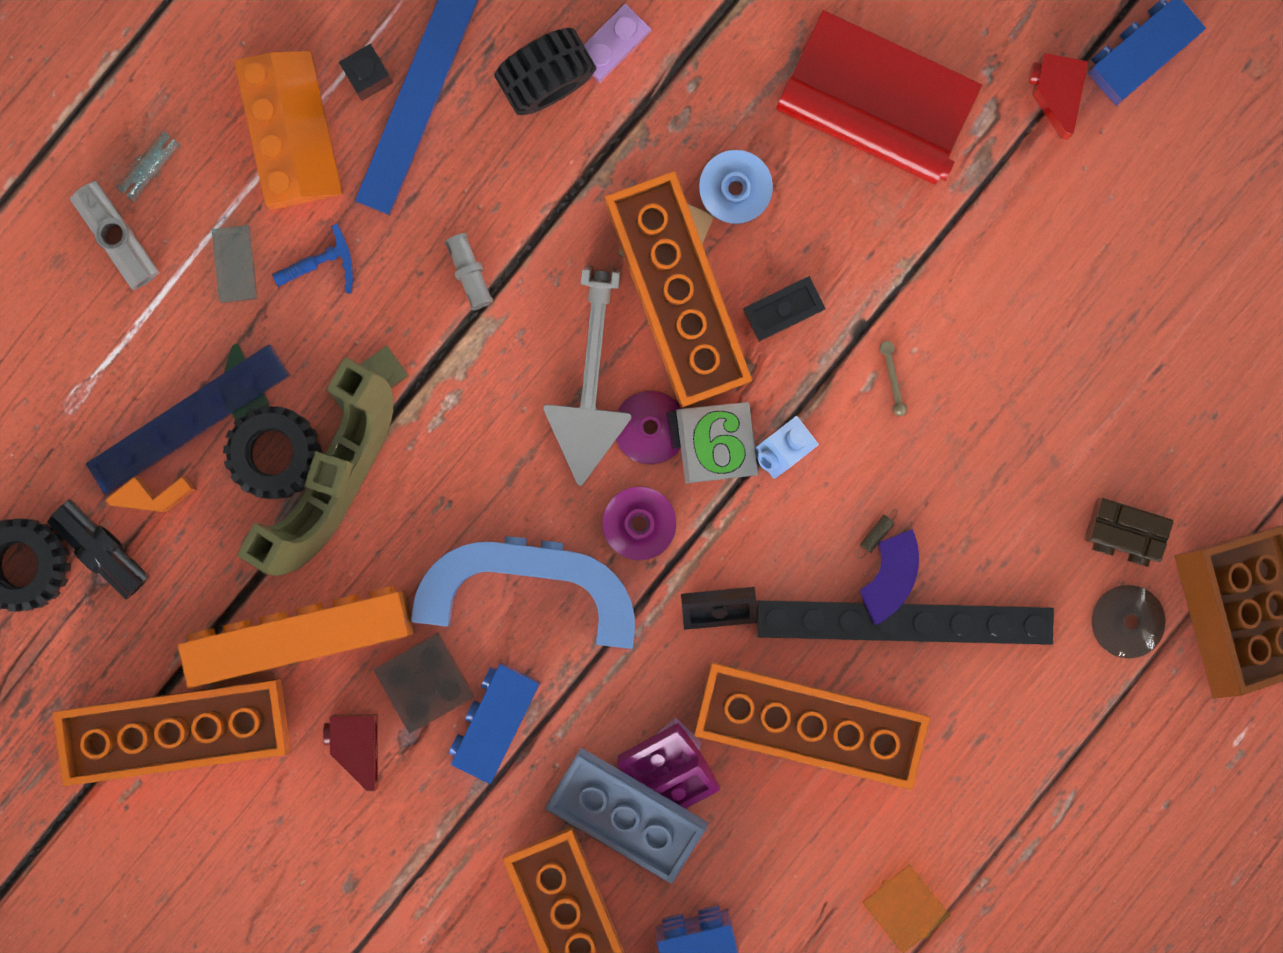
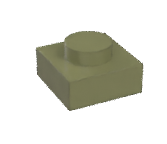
M315 451L304 487L343 499L354 463Z

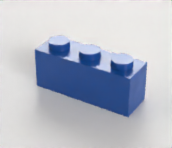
M1160 0L1147 11L1151 18L1142 26L1135 21L1119 35L1123 40L1122 43L1113 50L1107 45L1091 59L1095 66L1088 74L1115 106L1206 29L1183 0H1171L1170 2Z
M503 663L499 664L497 670L490 667L481 685L487 691L481 703L473 701L465 717V721L470 723L465 736L457 734L448 754L454 756L450 765L491 784L541 682Z

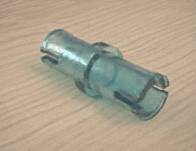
M164 131L160 132V135L143 156L139 154L135 158L137 162L121 183L116 186L124 194L132 183H135V186L126 196L133 202L137 200V197L154 177L157 179L162 174L160 169L181 146L175 139H172L168 146L162 150L161 148L170 138V135Z

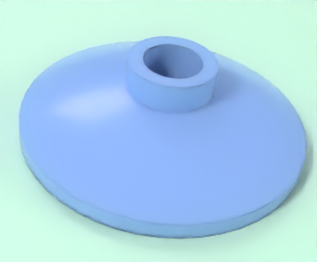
M730 150L716 155L703 169L699 181V193L704 207L718 220L730 224H742L757 218L768 206L773 192L772 177L765 163L754 154L742 150ZM737 182L742 186L743 190L739 195H732L729 192L728 187L731 183Z

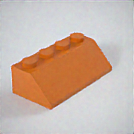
M269 52L234 60L265 205L270 210H276L343 195L312 52Z

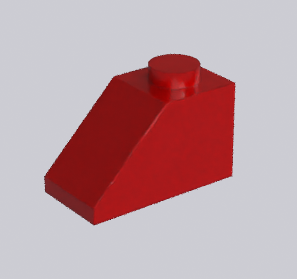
M1044 53L1039 59V63H1032L1028 83L1034 84L1032 96L1060 138L1069 139L1075 131L1088 61Z

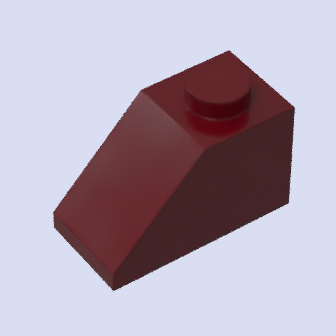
M334 714L330 716V723H324L323 727L324 745H330V755L366 791H375L378 789V714Z

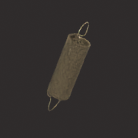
M883 515L861 542V548L863 547L867 552L871 553L895 523L886 515Z

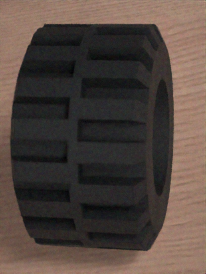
M562 28L547 33L514 52L501 63L494 77L517 115H528L547 108L573 93L592 77L597 68L575 29Z
M268 405L260 406L261 408L256 410L251 409L246 412L247 415L243 418L238 417L234 422L235 427L232 431L228 430L226 438H228L227 446L223 445V453L227 457V461H224L226 469L230 470L232 474L230 476L234 483H238L241 486L240 489L246 493L260 498H288L292 494L300 493L306 488L304 486L315 451L322 452L321 444H318L317 441L318 435L315 429H312L309 425L310 422L304 417L283 407ZM268 431L282 432L291 440L293 445V458L290 465L285 471L276 475H268L261 472L253 461L252 452L254 444L262 434Z
M13 518L0 521V609L19 612L44 607L49 604L48 601L56 599L61 594L59 592L61 587L66 586L68 579L65 578L66 571L71 570V563H66V556L70 555L68 548H63L61 544L64 541L59 534H54L52 532L53 529L49 525L41 524L33 519ZM15 543H25L30 546L38 560V570L35 578L24 587H16L6 579L2 570L4 554Z

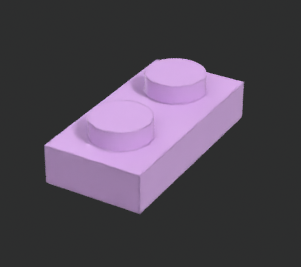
M626 3L584 44L597 68L592 76L599 83L651 33V28Z

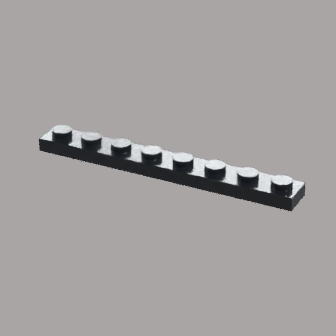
M758 600L757 637L1053 645L1054 608L903 604L891 617L874 626L864 603Z

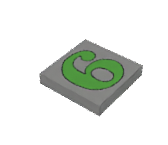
M749 402L676 410L685 484L758 475Z

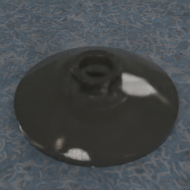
M1121 585L1105 592L1095 604L1091 617L1092 631L1099 645L1108 653L1121 658H1137L1152 651L1160 642L1166 623L1163 607L1155 595L1147 589L1135 585ZM1129 615H1134L1137 619V625L1133 629H1128L1125 626V619Z

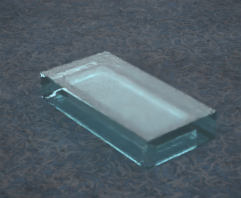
M250 226L212 229L219 302L229 303L258 299Z

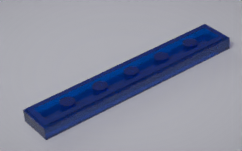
M268 344L87 462L86 466L103 493L108 495L291 375L273 346Z

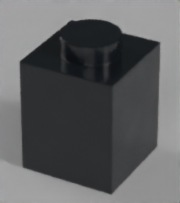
M371 43L339 61L361 101L393 83Z

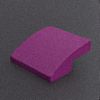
M679 723L618 755L617 765L625 774L685 809L720 791V785L709 765Z

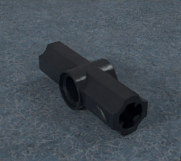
M68 499L47 521L51 528L75 549L73 551L75 556L95 574L99 573L125 599H129L149 579L150 576L122 550L123 545L105 527L102 525L98 526L71 499Z

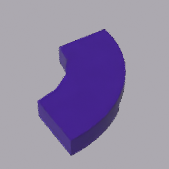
M913 529L878 544L881 558L879 572L873 581L860 589L859 592L874 626L885 621L899 610L915 584L919 568V550Z

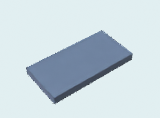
M580 748L544 808L670 884L675 880L709 824L707 821L583 748Z

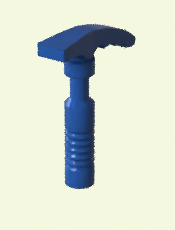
M338 224L331 226L336 239L335 248L331 245L325 248V252L317 256L310 255L296 262V264L294 263L289 267L283 268V270L273 273L272 276L278 287L317 269L319 264L329 259L332 262L341 257L344 261L342 266L346 271L344 274L346 280L345 291L347 294H351L353 288L352 259Z

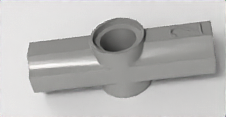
M93 181L75 191L69 199L95 235L97 243L107 252L131 289L136 290L152 281L160 273L134 236L132 228L123 220L99 183ZM115 226H120L123 231L121 241L115 245H110L107 241L108 231Z

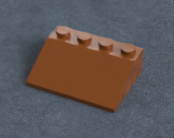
M1283 526L1174 555L1212 698L1242 696L1283 682Z

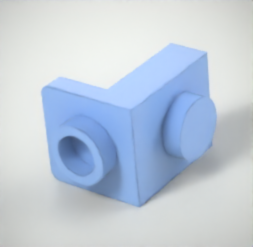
M795 416L755 448V454L761 467L772 478L776 479L819 444L801 420Z

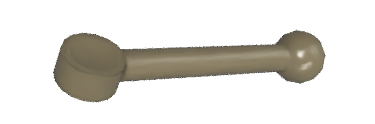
M884 341L880 345L879 350L886 359L895 401L893 412L896 416H904L907 412V406L901 399L892 357L894 344L890 341Z

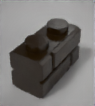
M1097 498L1085 535V541L1094 543L1092 550L1113 556L1115 550L1129 554L1127 561L1149 567L1150 561L1161 562L1172 529L1173 519L1105 498Z

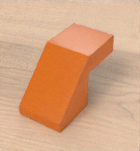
M133 477L105 501L109 506L169 512L197 489L189 478L181 477L156 497L142 478Z

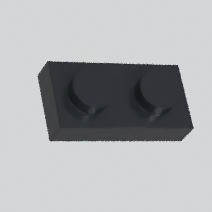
M810 276L744 307L743 311L758 342L824 311L826 308Z
M755 587L681 594L684 630L757 623Z

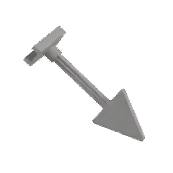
M585 265L582 269L581 285L589 286L588 302H591L580 407L546 404L543 407L575 481L579 486L584 484L632 417L627 412L599 410L596 408L606 304H610L611 289L619 288L622 269L614 268L612 272V279H609L608 271L595 270L594 277H591L592 266Z

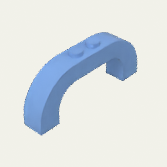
M505 536L504 543L476 542L458 547L442 556L432 565L421 580L414 598L411 622L450 626L453 602L457 590L465 580L477 573L497 572L569 581L587 590L597 605L599 621L596 645L633 649L635 615L630 596L621 580L600 561L582 553L563 550L564 543L542 540L540 548L526 546L527 538Z

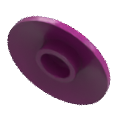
M644 391L629 397L618 409V412H627L632 416L616 439L619 448L630 459L642 464H658L672 458L680 448L672 449L666 413L682 408L673 398L657 391ZM648 420H653L657 423L658 429L653 434H647L643 429L644 423Z
M631 487L619 492L608 503L603 515V532L608 544L619 555L631 560H648L660 555L672 542L676 532V516L671 503L660 492L648 487ZM641 516L645 518L647 526L644 530L637 531L633 528L632 521L635 517Z

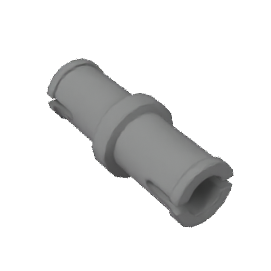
M461 233L450 237L444 243L457 270L454 272L457 281H461L470 302L471 310H476L491 304L493 298L490 296L481 273L484 268L481 262L476 261L467 239V234Z

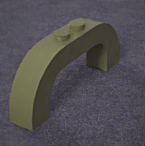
M347 357L343 358L327 388L329 392L343 399L344 413L339 429L325 453L354 463L343 499L306 488L296 507L282 521L270 526L254 523L237 556L265 574L279 576L291 573L309 562L326 545L342 522L386 439L393 414V393L391 387L383 377Z

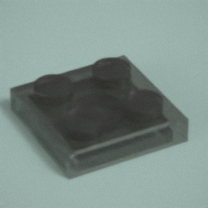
M439 632L373 669L409 734L475 697Z

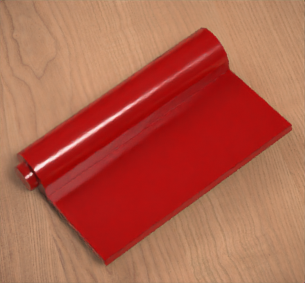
M823 10L793 75L780 98L776 111L936 185L939 179L946 181L955 161L949 159L951 150L983 84Z

